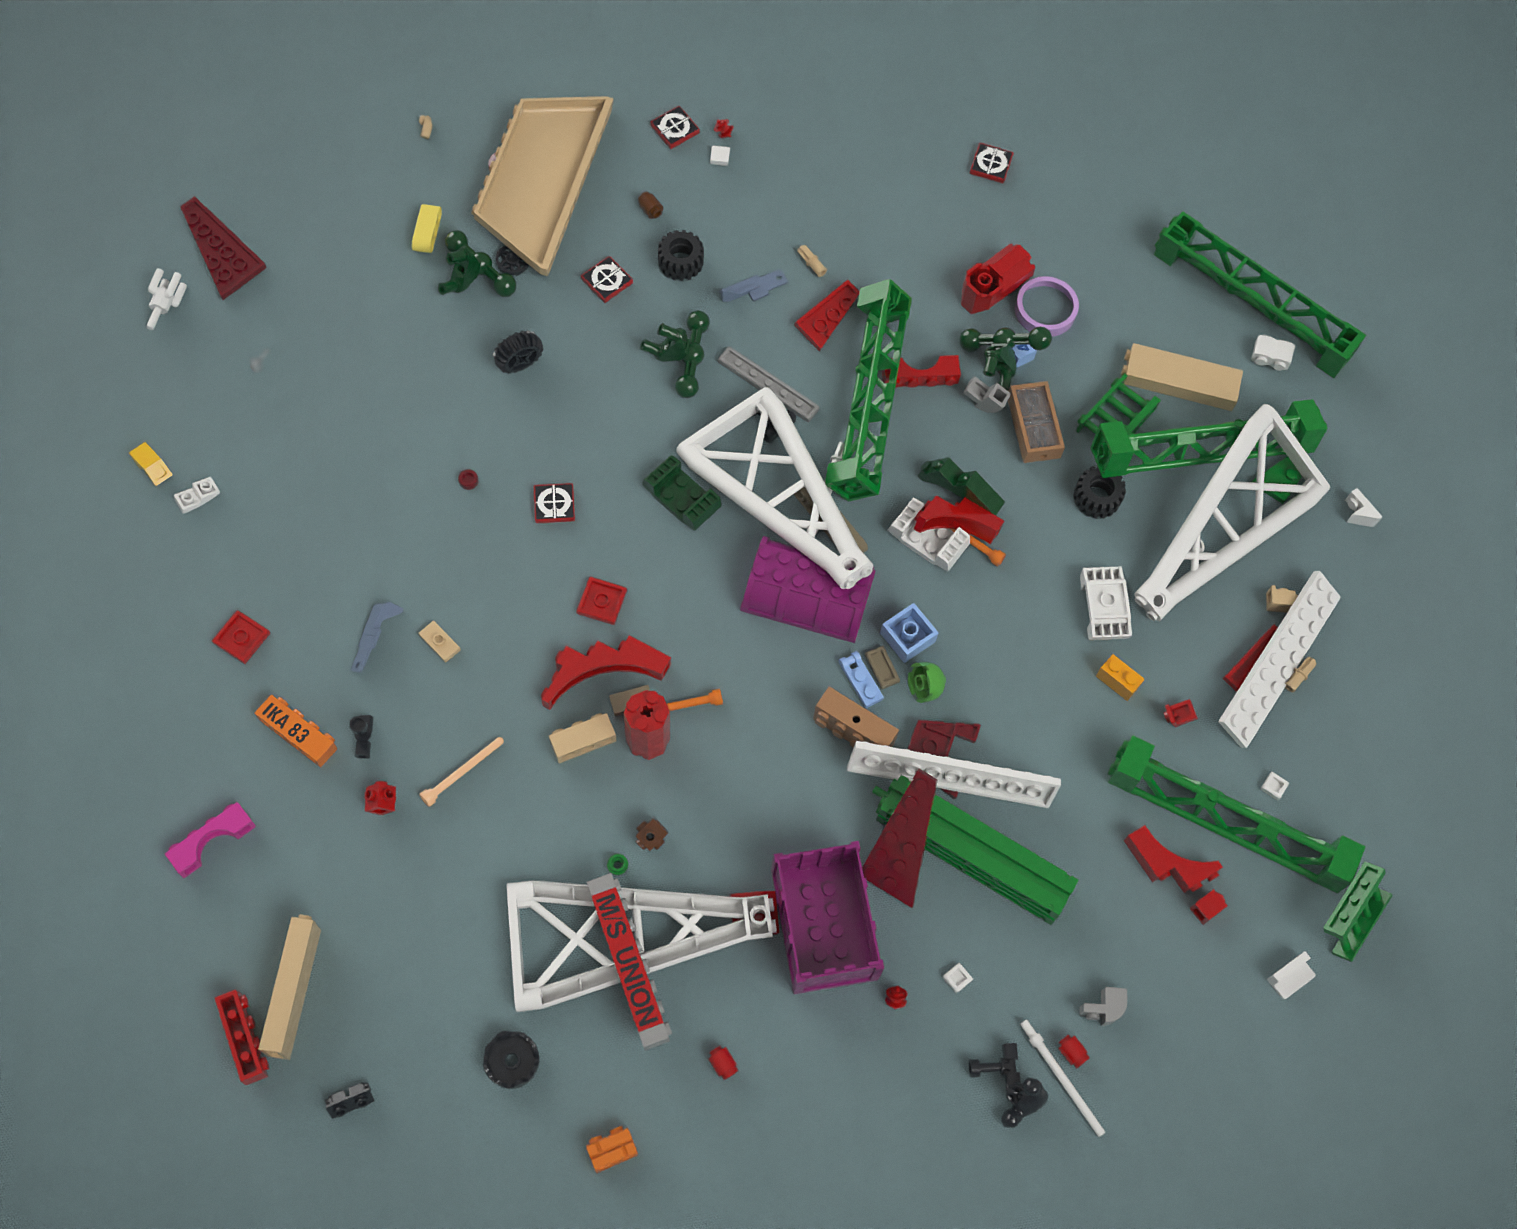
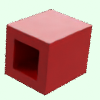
M1213 889L1189 909L1204 925L1228 905L1225 903V898Z

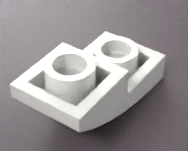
M210 476L192 483V488L175 494L174 500L184 514L207 503L220 494V491Z

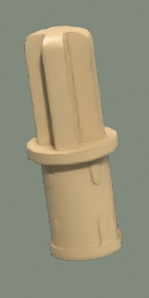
M801 245L797 252L805 260L807 267H811L818 277L825 275L827 268L818 260V256L814 255L806 245Z
M1307 657L1298 668L1294 669L1293 675L1285 683V688L1292 693L1295 692L1298 686L1308 679V674L1317 664L1316 660Z

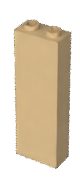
M1133 343L1130 350L1127 349L1124 360L1127 361V364L1123 365L1121 376L1124 374L1128 375L1124 383L1126 385L1229 411L1234 409L1238 401L1243 370Z
M299 915L298 918L291 917L259 1050L268 1057L286 1060L291 1058L321 929L316 922L307 915Z

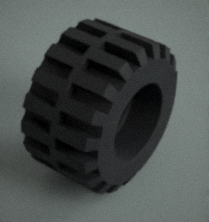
M674 230V233L669 232L667 237H662V241H659L658 266L661 272L665 273L666 277L669 278L671 276L672 280L680 279V281H684L686 278L690 280L691 276L696 277L698 272H701L704 264V247L697 235L693 236V232L687 233L686 230H682V232ZM676 253H685L689 256L685 258H677L673 255Z
M1092 466L1089 470L1086 469L1079 477L1074 489L1073 499H1076L1075 505L1080 506L1079 510L1081 512L1085 511V515L1088 517L1093 515L1095 519L1098 516L1104 519L1106 516H1112L1114 512L1116 513L1125 497L1126 484L1125 481H1122L1123 477L1102 478L1098 466L1097 468ZM1090 488H1102L1107 492L1108 497H1099Z

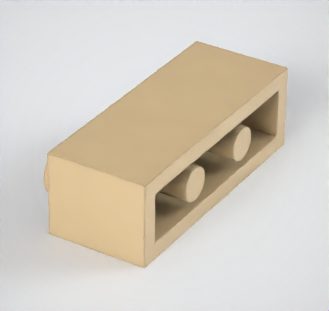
M607 713L593 715L590 720L575 722L571 727L564 730L563 728L557 729L549 735L551 746L559 764L617 741L616 733Z

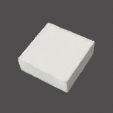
M712 146L710 164L728 166L730 147Z
M1271 772L1260 790L1278 801L1289 785V782Z
M960 963L942 977L956 994L973 980Z

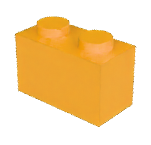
M1114 654L1103 664L1096 675L1098 679L1126 701L1133 696L1145 680Z

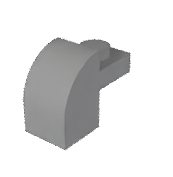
M975 376L971 378L963 392L976 402V408L987 413H996L1003 409L1011 396V393L998 383L988 387Z
M1105 987L1101 991V1004H1082L1080 1006V1016H1086L1088 1020H1099V1017H1101V1026L1114 1023L1124 1014L1127 1008V988Z

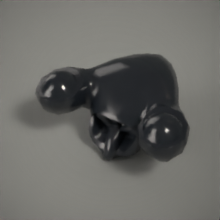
M1027 1078L1024 1083L1017 1081L1006 1086V1098L1013 1106L1003 1113L1001 1122L1004 1127L1014 1128L1025 1116L1035 1113L1046 1104L1048 1092L1043 1088L1042 1083L1038 1079Z

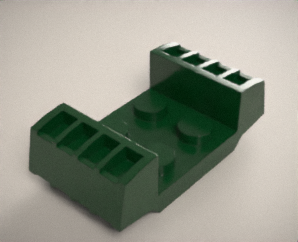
M670 455L651 472L642 483L659 503L694 531L722 507L721 498L711 488L706 492L681 470V462L673 455Z

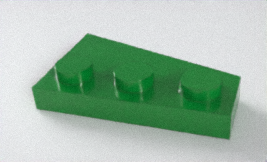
M1287 456L1265 471L1264 483L1297 485L1302 475ZM1264 491V493L1281 504H1284L1291 493Z

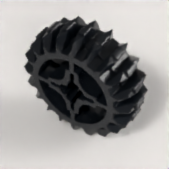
M521 330L519 333L515 332L513 335H509L508 338L503 339L502 343H498V347L494 349L493 359L496 366L503 373H516L528 368L535 361L539 360L538 357L542 356L544 350L543 344L534 331Z

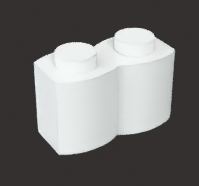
M1259 335L1254 345L1251 361L1260 366L1269 365L1278 371L1288 370L1295 345L1288 341Z

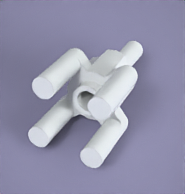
M159 268L156 269L148 287V291L153 294L149 304L153 312L146 326L147 329L154 330L160 314L168 313L170 306H179L187 288L185 283H180L177 288L182 276L181 274L175 272L170 284L169 280L162 279L158 288L164 271Z

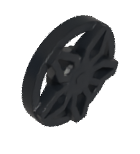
M504 245L496 254L498 269L505 274L515 276L526 271L529 265L525 261L522 262V259L513 251H505L509 248ZM499 257L503 259L501 263H499Z

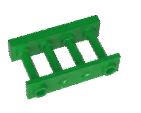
M1124 374L1120 379L1117 377L1112 382V388L1087 415H1081L1077 421L1078 427L1076 432L1079 433L1086 427L1096 434L1098 426L1091 422L1096 414L1107 423L1117 422L1118 420L1102 409L1108 402L1130 418L1128 426L1124 424L1127 434L1135 433L1157 409L1161 400L1156 396L1150 401L1140 397L1124 385L1128 376ZM1119 390L1140 405L1142 410L1139 413H1134L1113 396Z
M1365 861L1324 925L1325 933L1339 938V941L1332 950L1333 955L1352 962L1392 898V893L1378 887L1386 874L1384 868Z

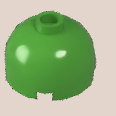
M931 662L913 664L911 666L913 667L912 672L908 673V685L911 694H916L918 698L915 700L925 703L940 697L946 683V677L940 667Z

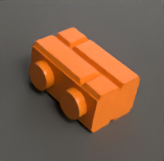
M620 1126L611 1130V1135L605 1138L599 1135L589 1140L590 1144L586 1145L596 1174L638 1156L628 1128L623 1129Z

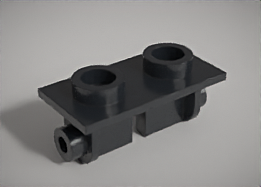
M362 1082L348 1088L350 1095L347 1097L344 1090L328 1096L329 1098L325 1100V1107L331 1118L344 1116L350 1111L363 1108L375 1102L370 1092L369 1083L364 1084Z

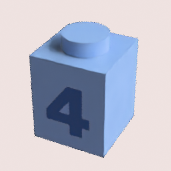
M1029 344L1015 345L1012 349L1015 352L1016 368L1034 360L1037 350L1030 347Z

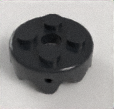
M502 1031L487 1044L484 1051L483 1067L487 1076L494 1084L506 1089H516L526 1085L534 1078L539 1067V1052L534 1041L523 1032ZM512 1054L518 1057L517 1064L512 1067L506 1065V1058Z

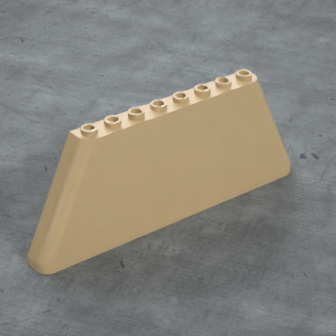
M602 96L521 99L519 104L515 105L513 109V119L508 121L507 133H503L501 139L502 146L496 150V160L491 162L490 175H486L483 185L485 187L479 191L478 204H474L471 214L474 215V220L541 275H549L610 117L613 98Z

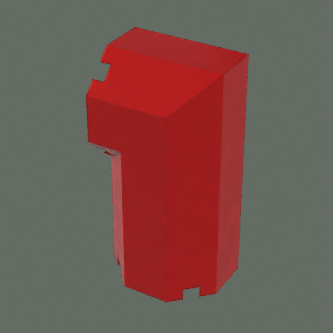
M1009 244L985 263L975 264L966 272L961 305L970 314L989 310L1033 276L1036 267L1034 263L1031 265L1029 261L1032 259L1031 255L1020 244L1015 246Z

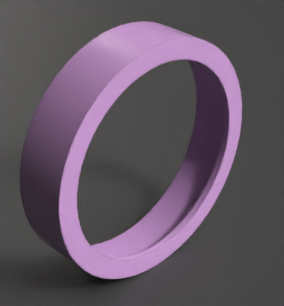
M1054 277L1031 279L1022 286L1015 303L1016 317L1026 330L1030 332L1035 327H1045L1051 332L1052 337L1063 334L1070 329L1079 309V301L1074 290L1064 281ZM1038 286L1058 289L1071 301L1073 306L1072 314L1060 324L1045 325L1038 323L1030 318L1024 310L1022 303L1024 293Z

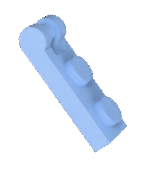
M858 651L851 653V656L847 658L842 657L838 660L865 709L884 699ZM855 663L856 668L851 669L849 665Z

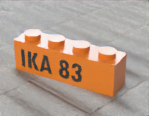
M271 694L256 710L255 715L258 720L321 768L337 750L334 744L335 739L328 733L322 734L318 731L320 728L311 720L309 722L303 719L304 715L297 709L292 711L288 708L289 704L283 698L279 697L277 699Z

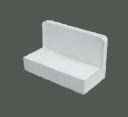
M1306 951L1267 979L1283 1000L1316 976L1306 963L1310 959Z

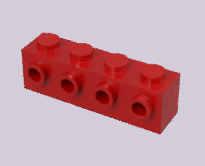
M235 989L215 997L240 1081L247 1086L267 1078L266 1070L269 1069V1064L266 1057H262L259 1050L261 1040L259 1036L255 1037L253 1028H256L253 1016L248 1015L246 1008L249 1007V1002L246 995H242Z

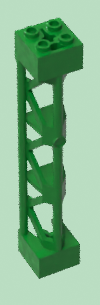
M1184 211L1178 217L1175 215L1171 219L1168 228L1164 227L1161 230L1160 238L1154 245L1156 247L1154 256L1170 267L1179 257L1185 262H1189L1214 279L1229 294L1237 295L1262 312L1267 318L1312 346L1314 350L1322 354L1316 367L1332 378L1339 374L1367 336L1207 230L1200 222ZM1197 231L1212 241L1211 243L1191 245ZM1217 250L1226 273L1195 251ZM1227 252L1242 261L1234 271ZM1245 264L1260 273V276L1239 277ZM1266 283L1274 305L1243 284ZM1276 285L1291 294L1283 305ZM1294 297L1310 307L1309 309L1287 310ZM1315 316L1324 339L1313 333L1314 331L1291 317ZM1325 318L1342 329L1334 343Z
M891 279L860 288L857 307L867 315L859 364L855 367L857 376L841 461L828 464L825 479L826 486L848 502L879 495L881 470L901 351L912 298ZM899 320L898 331L893 332L886 325L887 323ZM873 326H877V331L871 338ZM886 333L892 340L881 350L883 335ZM874 346L873 353L868 355V352ZM894 349L892 360L887 354ZM891 369L889 383H884L877 376L879 370ZM867 377L868 383L862 390L863 379ZM877 384L883 392L872 402L874 387ZM865 397L864 406L859 407V404ZM885 401V407L883 412L878 408V406ZM882 421L880 436H875L868 429L869 423ZM857 429L859 431V435L852 444L854 430ZM868 437L874 445L862 456L864 442ZM855 452V457L850 458L852 454ZM876 455L873 472L861 468L869 459Z
M1314 399L1292 401L1286 415L1280 417L1305 452L1314 453L1328 429L1327 423L1323 420ZM1236 419L1235 421L1223 424L1171 428L1136 434H1127L1122 421L1100 423L1090 449L1102 478L1124 476L1136 472L1219 463L1227 455L1219 454L1228 447H1232L1248 420ZM1225 436L1226 439L1225 442L1210 452L1196 441ZM1276 439L1266 445V457L1286 454L1282 448H1275L1279 445ZM1259 440L1255 445L1256 451H1251L1247 459L1258 458ZM1159 443H1169L1170 445L1169 448L1153 459L1139 448ZM1188 444L1200 454L1199 458L1184 459ZM1172 453L1176 459L1175 461L1162 462ZM1133 454L1143 461L1142 465L1128 466Z
M1134 735L1128 741L1124 740L1122 746L1119 747L1115 755L1116 759L1107 773L1110 776L1107 783L1154 803L1299 873L1337 894L1348 887L1353 881L1366 846L1343 835L1330 844L1303 833L1280 819L1263 811L1253 809L1226 796L1211 786L1184 776L1150 758L1155 745ZM1154 773L1195 792V797L1165 796L1152 778ZM1141 777H1143L1155 796L1135 787ZM1218 803L1257 822L1258 825L1256 828L1227 826L1214 806ZM1174 805H1196L1193 814ZM1205 808L1216 825L1197 817V815ZM1280 833L1320 852L1321 855L1319 858L1289 856L1276 837ZM1236 834H1247L1257 836L1253 844L1241 837L1236 836ZM1266 837L1277 851V855L1259 847ZM1298 864L1326 866L1317 875Z

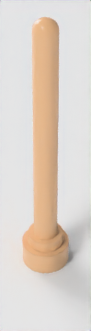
M502 737L495 739L436 787L422 791L419 794L420 798L428 807L432 806L441 792L504 743V739Z

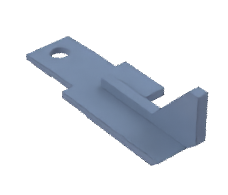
M780 269L762 277H759L757 274L721 289L719 292L723 302H730L746 294H749L754 302L769 295V290L788 283V280ZM780 276L782 279L777 280L776 277Z
M391 602L374 605L358 645L360 649L350 671L362 672L371 649L375 648L382 631L379 629L382 621L403 613V608Z

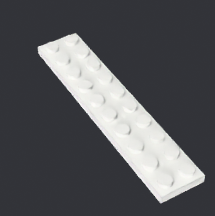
M1320 571L1312 573L1218 721L1241 748L1248 747L1285 688V683L1293 675L1294 669L1302 661L1341 598Z
M856 741L847 765V771L887 779L895 778L896 780L902 774L909 781H912L917 770L920 768L938 779L936 788L1049 808L1061 786V779L1052 776L1016 771L1010 768H1000L989 764L973 763L967 760H957L929 753L914 752L908 749H898L887 745L871 744L865 741Z

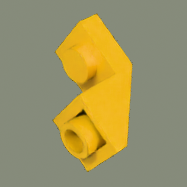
M146 442L128 452L139 469L144 470L155 486L173 475L163 460Z

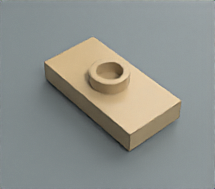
M432 621L418 633L445 663L461 651L460 647L435 621Z

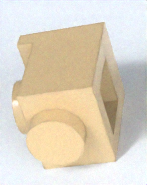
M1272 585L1266 592L1267 611L1288 613L1298 595L1293 590H1288L1287 588L1276 589V586Z

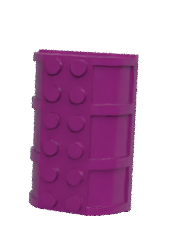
M763 536L748 579L740 611L855 643L876 570H874L875 567L873 566V571L868 577H863L850 589H841L828 572L795 547L770 540V537Z

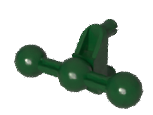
M453 230L447 234L445 246L450 252L447 253L446 261L450 265L454 264L451 279L439 284L438 291L441 295L465 291L478 275L489 277L493 281V289L499 296L509 297L514 294L517 289V282L514 277L509 274H499L492 267V259L488 254L475 252L470 248L465 233Z
M700 310L691 312L687 318V327L691 331L690 339H688L684 329H675L661 323L657 334L667 339L661 344L644 339L640 345V350L654 355L655 359L659 361L679 362L681 359L684 361V374L677 379L675 390L678 395L687 399L694 397L699 390V383L695 378L696 365H699L704 359V349L700 345L701 336L710 326L708 315Z
M1041 326L1035 327L1030 333H1015L1012 329L1004 327L996 331L995 334H981L978 330L970 328L963 331L959 338L961 348L968 352L978 350L981 345H991L984 352L986 362L983 374L993 377L996 370L1000 375L999 385L1008 392L1011 379L1015 376L1017 369L1015 352L1012 348L1015 345L1029 344L1033 349L1041 351L1048 348L1052 342L1051 332Z

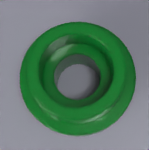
M614 854L608 859L607 868L613 875H622L628 869V860L621 854ZM616 862H620L622 866L620 868H615L614 864Z

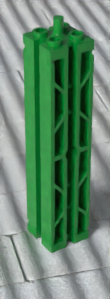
M902 774L898 780L893 779L888 792L878 786H875L872 791L873 794L882 798L876 810L878 814L876 821L882 825H887L911 783ZM935 795L925 850L1034 916L1042 918L1049 925H1052L1062 912L1079 879L1068 875L1064 870Z

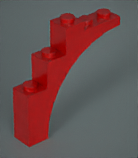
M630 635L626 641H621L618 651L598 640L594 646L591 645L586 656L566 646L563 651L560 650L556 655L557 671L551 679L552 683L549 688L546 687L541 694L542 705L550 710L556 701L571 687L598 674L615 671L635 672L662 681L671 666V657Z

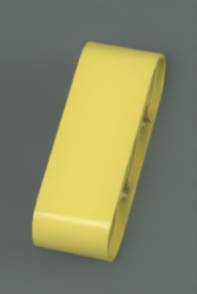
M421 205L412 239L413 251L433 252L442 215L440 206Z

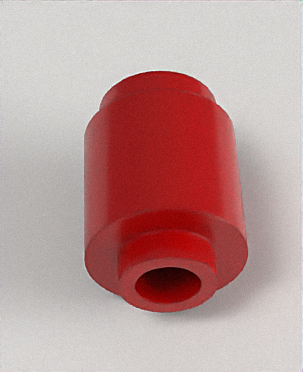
M1068 1034L1059 1041L1061 1046L1058 1050L1069 1064L1074 1065L1076 1069L1090 1058L1087 1055L1088 1051L1075 1035L1071 1038Z
M718 1046L709 1052L711 1057L708 1060L717 1075L721 1076L723 1080L728 1079L739 1071L736 1067L738 1064L727 1047L722 1049L721 1046Z

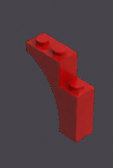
M936 495L932 501H927L923 508L924 511L920 510L914 519L916 521L914 530L921 533L936 528L957 530L960 527L966 533L972 534L991 544L999 534L1005 521L966 497L960 503L956 502L955 505H952Z
M1146 825L1129 834L1124 840L1152 883L1158 879L1162 882L1172 875L1183 893L1189 890L1192 893L1203 886V881L1208 880L1211 882L1219 877L1218 872L1223 868L1219 860L1199 862L1188 860L1172 853L1155 839Z

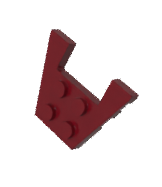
M918 720L907 749L914 752L948 757L955 736L975 743L981 725ZM941 789L951 798H957L958 791Z

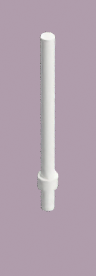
M1028 1020L1022 1022L1020 1025L1030 1038L1029 1042L1033 1048H1037L1096 1135L1100 1137L1106 1133L1043 1043L1044 1039L1040 1033L1037 1034Z

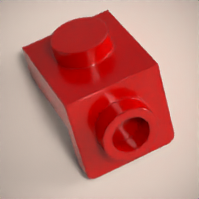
M1190 699L1172 706L1169 704L1165 705V719L1167 723L1171 722L1174 727L1198 719Z

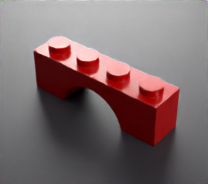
M958 355L939 356L937 363L925 370L914 369L903 358H900L895 388L907 386L910 388L917 386L933 387L936 385L953 386L958 384L961 376ZM891 369L882 370L884 383H889Z

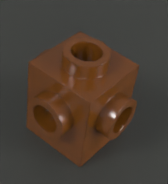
M655 817L648 823L644 820L636 828L638 831L635 835L637 838L636 843L643 850L646 848L649 851L653 848L657 850L665 843L663 838L669 831ZM653 833L654 837L649 838L647 834Z

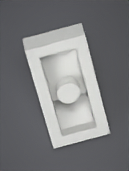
M1358 488L1353 490L1345 499L1348 506L1355 511L1347 520L1348 523L1374 527L1381 520L1382 515Z

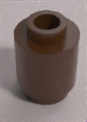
M642 193L638 198L641 209L650 219L660 217L663 205L652 193Z

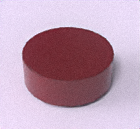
M470 469L462 471L458 477L460 486L466 490L474 489L479 482L477 473Z

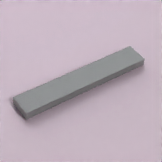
M730 346L718 358V363L758 390L766 387L770 388L781 400L785 408L809 423L820 410V406Z

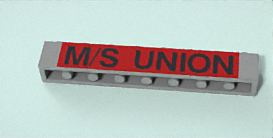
M610 873L588 881L587 885L644 1050L646 1051L670 1042L668 1035H671L672 1031L668 1021L663 1022L661 1014L665 1013L661 1000L656 1002L654 993L657 992L654 980L649 981L647 972H650L647 960L641 959L639 952L643 951L640 940L639 938L634 939L632 934L636 929L632 918L627 919L625 911L629 909L625 898L620 899L618 891L622 889L618 878L613 879Z

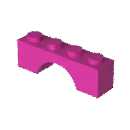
M236 802L226 806L218 816L208 819L200 829L191 831L186 839L180 843L173 844L165 855L176 871L183 878H186L202 866L201 854L203 848L211 839L221 835H229L240 839L256 826L240 804Z

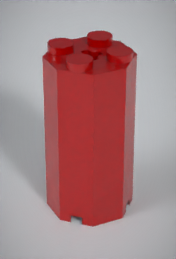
M648 690L630 696L624 710L626 741L632 754L642 756L647 760L664 754L667 743L670 740V710L664 697L656 691Z

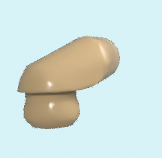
M422 115L419 118L420 125H423L421 137L430 139L433 127L432 119L428 115Z

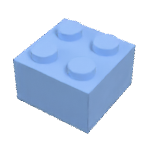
M915 603L883 623L880 630L882 637L903 663H906L935 643L939 634Z

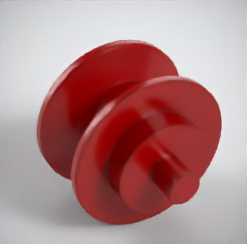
M718 119L714 131L720 132L719 138H730L734 128L733 125H728V119Z
M896 985L886 990L887 997L885 998V1003L889 1007L898 1009L906 1006L908 993L904 988Z

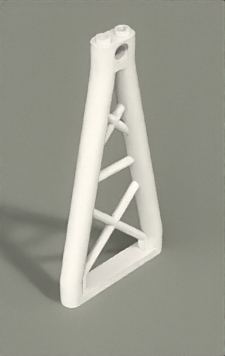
M766 387L759 390L678 445L676 449L677 454L692 471L828 572L841 589L852 588L857 581L863 577H868L872 573L873 563L858 547L784 404L770 388ZM757 412L761 413L752 454L706 451L704 449ZM768 417L789 456L760 454ZM708 458L751 461L746 485L744 486ZM758 462L794 464L801 478L800 481L769 502L764 501L752 492ZM803 487H806L814 503L810 521L789 519L774 508ZM819 514H820V516H821L823 522H819V521H818V519H819ZM816 529L828 530L840 556L815 539Z
M1263 404L1247 421L1155 570L1135 592V602L1144 608L1150 620L1161 621L1177 603L1311 509L1329 491V483L1272 406ZM1269 432H1271L1306 480L1302 485L1264 483L1266 442ZM1259 440L1256 482L1233 481ZM1228 489L1256 490L1254 526L1238 536L1217 506ZM1264 491L1299 493L1262 519ZM1213 514L1232 541L1216 553L1200 552L1201 531ZM1183 560H1191V570L1168 586Z
M534 880L507 883L516 1012L544 1009L621 983L615 963L583 939L599 920L596 910L576 933L538 903L595 907L588 885ZM621 888L622 890L618 891L620 899L625 898L628 909L632 910L633 923L636 929L634 931V938H639L643 949V951L639 952L641 959L647 960L650 972H647V974L746 940L773 937V933L777 932L775 919L771 920L770 912L774 911L773 899H768V895L740 898ZM530 907L567 936L570 941L535 983L525 984L519 909ZM641 910L666 912L683 926L668 945L647 952L644 951ZM756 913H763L765 919L763 921H756L754 915ZM682 914H690L692 916L690 919H687ZM702 916L742 919L706 932L696 926V923ZM689 932H691L692 934L695 935V936H692V937H689V938L684 939V938L688 935ZM577 945L603 965L602 967L545 985Z

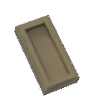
M884 646L865 652V657L881 690L900 683V678Z
M649 685L609 695L614 716L624 714L626 703L630 696L645 690L650 691Z

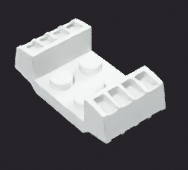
M912 498L887 531L922 558L948 572L969 546L970 535L960 527L955 532L949 528H936L921 533L914 530L916 524L914 519L920 510L923 511L925 504Z
M1122 566L1083 568L1080 575L1081 590H1086L1090 623L1087 627L1089 640L1129 639L1132 636L1131 613Z

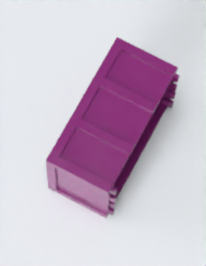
M859 841L850 842L848 845L785 855L778 853L773 856L771 873L774 890L776 891V901L793 995L878 981L884 970L883 959L880 960L875 935L876 924L872 920L867 895V879L864 878L859 855Z

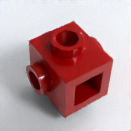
M376 781L375 784L366 787L364 795L365 812L385 815L395 811V786L388 785L385 781Z

